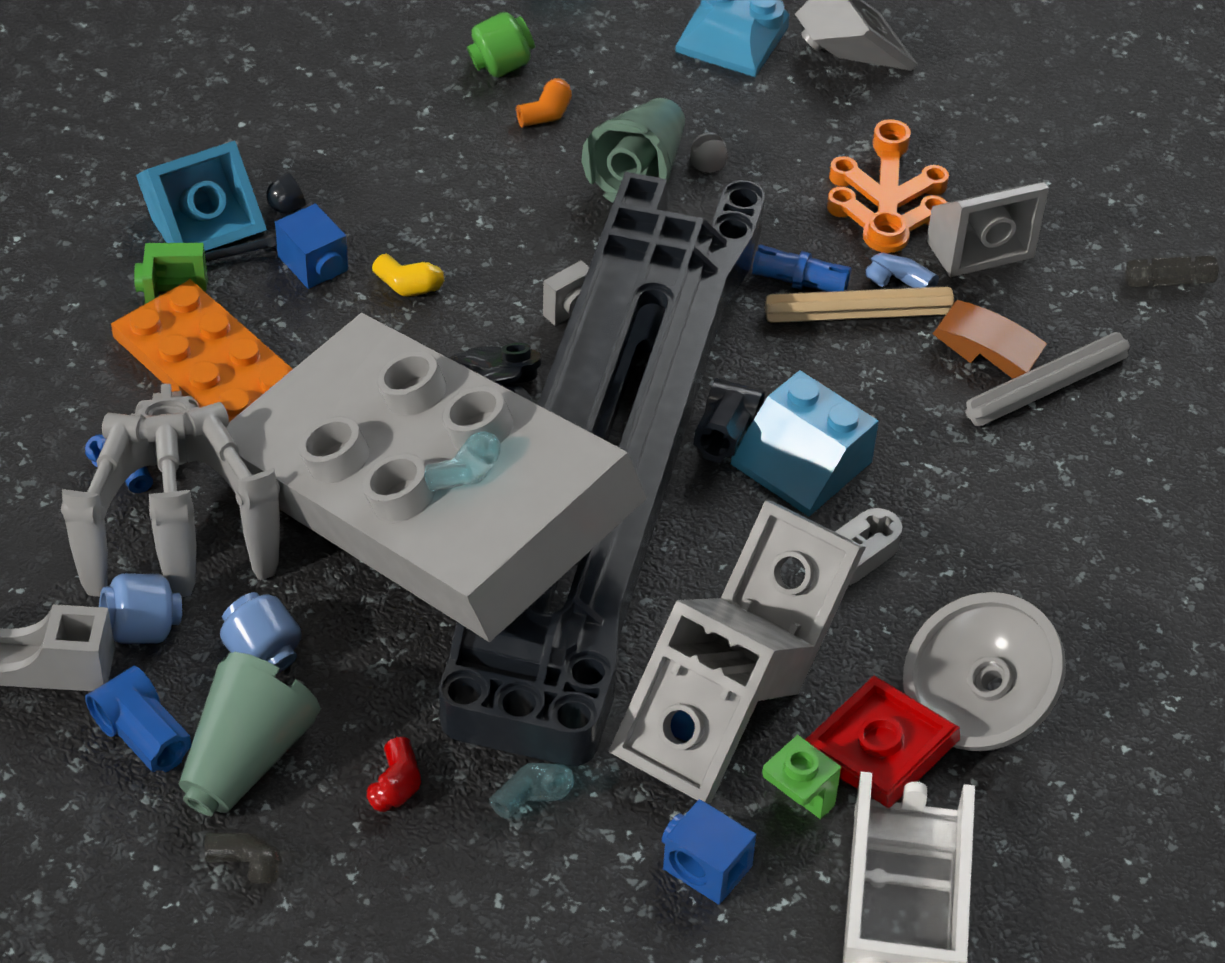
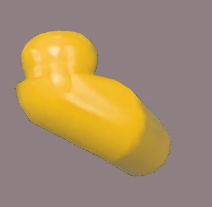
M382 254L376 258L372 266L373 272L396 293L404 297L418 296L430 291H437L444 283V273L441 268L429 262L402 266L389 254Z

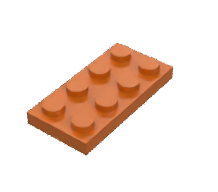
M191 279L111 323L113 337L161 382L171 384L172 392L181 391L183 396H192L197 401L199 408L221 402L226 408L229 422L293 370Z

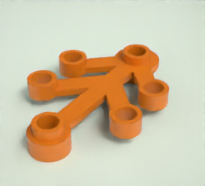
M893 119L879 122L874 130L873 147L881 158L879 184L859 169L854 159L846 156L836 157L832 160L829 179L832 183L843 187H835L830 190L827 210L830 214L837 217H851L864 228L863 239L870 248L881 253L897 252L905 248L909 242L910 231L923 224L929 225L932 206L947 203L944 198L936 196L944 193L948 185L949 173L942 166H926L920 175L898 186L899 158L908 150L911 131L905 123ZM851 185L878 206V212L874 213L856 200L855 192L845 186ZM924 193L930 194V196H926L921 200L920 206L902 215L897 213V208Z

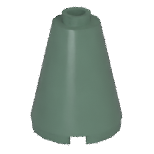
M655 98L594 128L583 144L581 159L586 178L591 185L596 182L606 192L603 197L614 203L625 171L667 179L668 184L685 128V116L681 108L672 100Z
M231 652L227 658L224 657L218 664L179 781L180 788L186 793L183 797L184 802L201 814L213 816L215 811L227 813L315 723L316 717L321 710L317 698L297 679L294 680L291 687L276 679L275 676L280 668L270 662L250 654Z

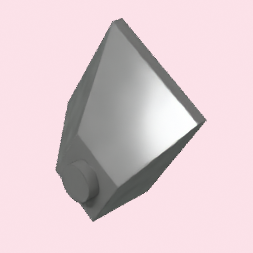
M808 0L795 13L805 28L801 32L802 37L816 51L825 48L837 58L910 71L918 65L881 13L863 0Z

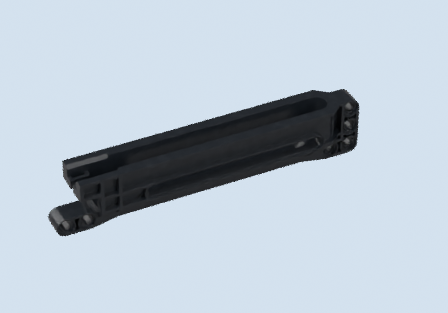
M625 171L538 405L608 441L635 360L639 355L650 352L651 355L619 448L628 452L647 499L580 559L566 603L558 612L548 613L559 580L491 642H488L460 623H456L450 656L439 687L440 725L443 732L450 738L567 766L586 764L595 756L614 700L617 648L620 633L723 312L750 270L761 235L765 192L758 184L748 180H738L726 185L722 191L711 226L704 218L667 211V179Z

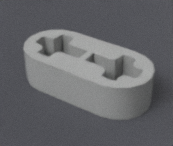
M881 508L868 509L835 531L866 547L849 585L861 580L898 551L903 527L901 520L893 512ZM869 532L874 534L872 537L868 539Z

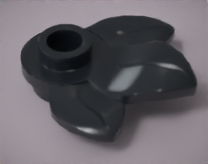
M511 343L502 348L494 346L475 347L465 352L456 353L449 358L499 385L531 381L538 376L537 368L542 364L541 354L531 349L530 345L525 343Z

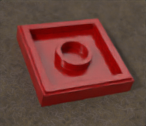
M874 675L805 740L840 765V778L857 789L861 772L872 773L871 798L889 809L903 796L907 783L917 782L960 740V727Z

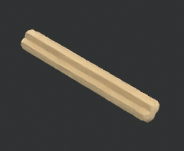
M948 286L770 294L766 297L765 313L767 321L770 323L937 316L947 314L954 304L952 289Z

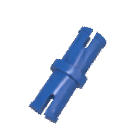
M760 244L758 251L755 253L752 274L792 283L793 288L800 290L805 286L831 292L846 291L848 289L852 268L811 258L812 254L801 251L800 254H795Z

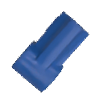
M132 666L85 696L90 714L101 730L110 737L118 734L152 772L161 770L166 773L182 762L184 755L191 748L190 735L160 704L159 696L153 684L145 673L136 666Z

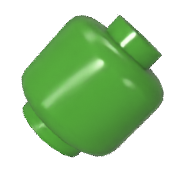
M501 12L476 24L471 31L473 44L467 46L468 53L476 69L479 71L486 68L493 77L499 78L527 65L531 59L530 50L535 48V43L521 16L514 18L510 13Z

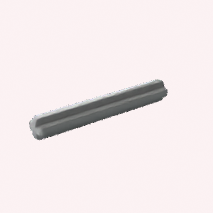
M1111 333L969 399L966 402L967 409L965 414L975 426L985 425L1127 358L1130 344L1128 340L1123 338L1121 333Z

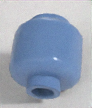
M119 574L113 578L110 587H103L100 593L99 607L108 608L113 638L117 643H161L167 638L171 625H179L181 622L180 593H172L168 580L161 574Z
M252 592L240 597L225 610L222 615L224 623L220 630V637L230 653L250 654L270 662L280 668L278 673L295 661L297 654L294 649L301 640V629L279 598L268 594L259 596L258 593Z

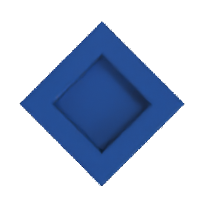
M699 799L685 816L679 813L667 825L662 836V843L665 844L663 869L720 905L752 867L756 834Z

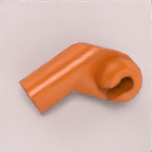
M561 78L552 79L545 84L539 101L517 105L516 113L520 126L526 127L560 119L572 98L569 84Z

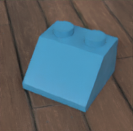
M236 141L146 169L136 175L151 219L166 243H204V250L207 251L267 230Z
M799 370L767 396L743 437L735 456H732L731 465L809 517L872 462L879 421Z

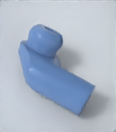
M887 253L874 255L870 259L872 261L871 265L865 270V276L880 287L887 285L891 276L896 277L912 288L936 287L939 280L938 275L914 260Z

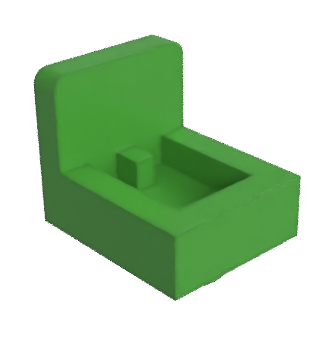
M145 243L143 263H135L134 270L136 292H144L145 303L157 298L158 291H169L189 279L195 282L201 289L207 291L208 276L204 243Z
M796 735L764 764L762 776L816 817L822 819L835 806L841 766L802 737Z

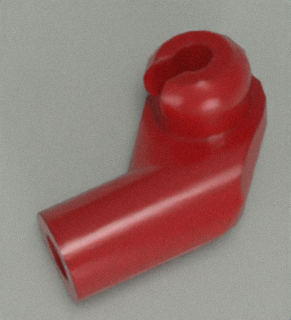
M396 737L385 744L384 751L389 768L378 777V782L372 783L367 789L366 795L370 805L379 812H386L392 806L399 807L403 805L420 788L421 774L411 741L407 737Z

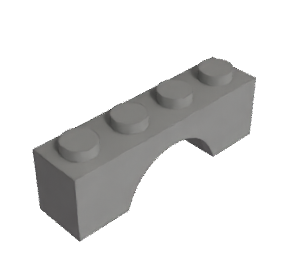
M53 604L48 615L36 624L15 629L0 628V686L93 691L108 682L115 653L108 608Z

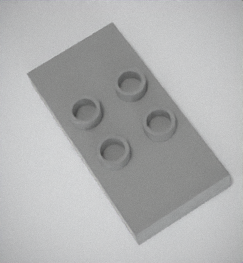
M362 312L231 420L228 427H225L239 448L238 454L252 475L272 468L275 469L276 480L280 486V492L278 493L279 510L488 642H491L647 499L627 451Z

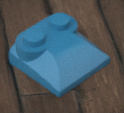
M701 0L700 6L676 44V52L756 77L788 29L790 14L784 9V4L781 0Z

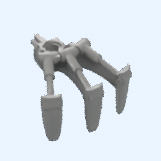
M165 383L161 385V393H154L152 395V400H142L137 404L135 414L107 413L104 416L102 434L106 441L97 459L98 469L88 491L62 489L63 503L61 505V513L66 523L69 544L80 583L88 595L100 597L102 588L108 586V548L105 529L107 510L126 479L136 470L149 465H158V469L162 472L164 493L149 494V514L162 574L168 580L172 593H180L181 597L190 596L196 580L197 545L193 502L190 490L177 491L176 471L179 465L186 462L200 461L207 464L218 472L235 492L237 503L240 506L243 534L252 570L259 580L275 575L279 563L280 542L278 497L280 486L276 480L275 469L272 468L254 475L250 473L238 454L239 448L225 428L229 425V418L226 408L221 402L199 408L197 401L192 396H183L181 391L172 392L171 384Z

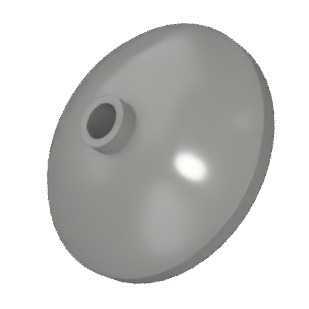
M986 592L972 594L942 607L919 629L905 658L903 670L904 692L909 697L960 727V740L953 747L970 751L998 749L1015 743L1029 735L1051 713L1064 684L1066 671L1065 652L1059 634L1044 613L1030 602L1005 593ZM1002 678V683L996 690H987L988 684L993 679Z

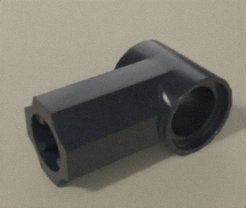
M719 378L714 380L708 395L705 413L695 430L693 445L702 452L704 459L721 463L724 458L735 456L743 437L764 403V390Z

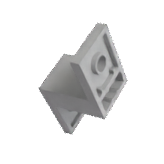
M765 500L721 598L676 601L608 752L697 801L701 799L705 803L712 802L757 702L799 694L866 547L773 501ZM791 557L799 559L805 568L804 581L795 589L786 586L781 578V567ZM679 710L688 713L695 724L694 734L686 743L677 740L671 731L672 717Z

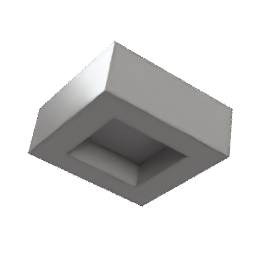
M582 260L543 282V316L554 326L571 317L589 266Z

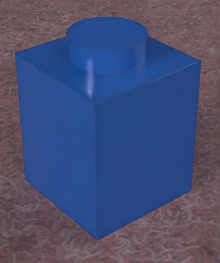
M316 203L275 221L278 257L308 289L348 271L346 235Z

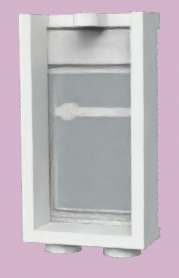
M861 772L855 803L843 963H967L975 786L964 784L958 810L925 806L927 786L920 782H910L905 785L902 803H895L888 809L879 802L870 799L872 773Z

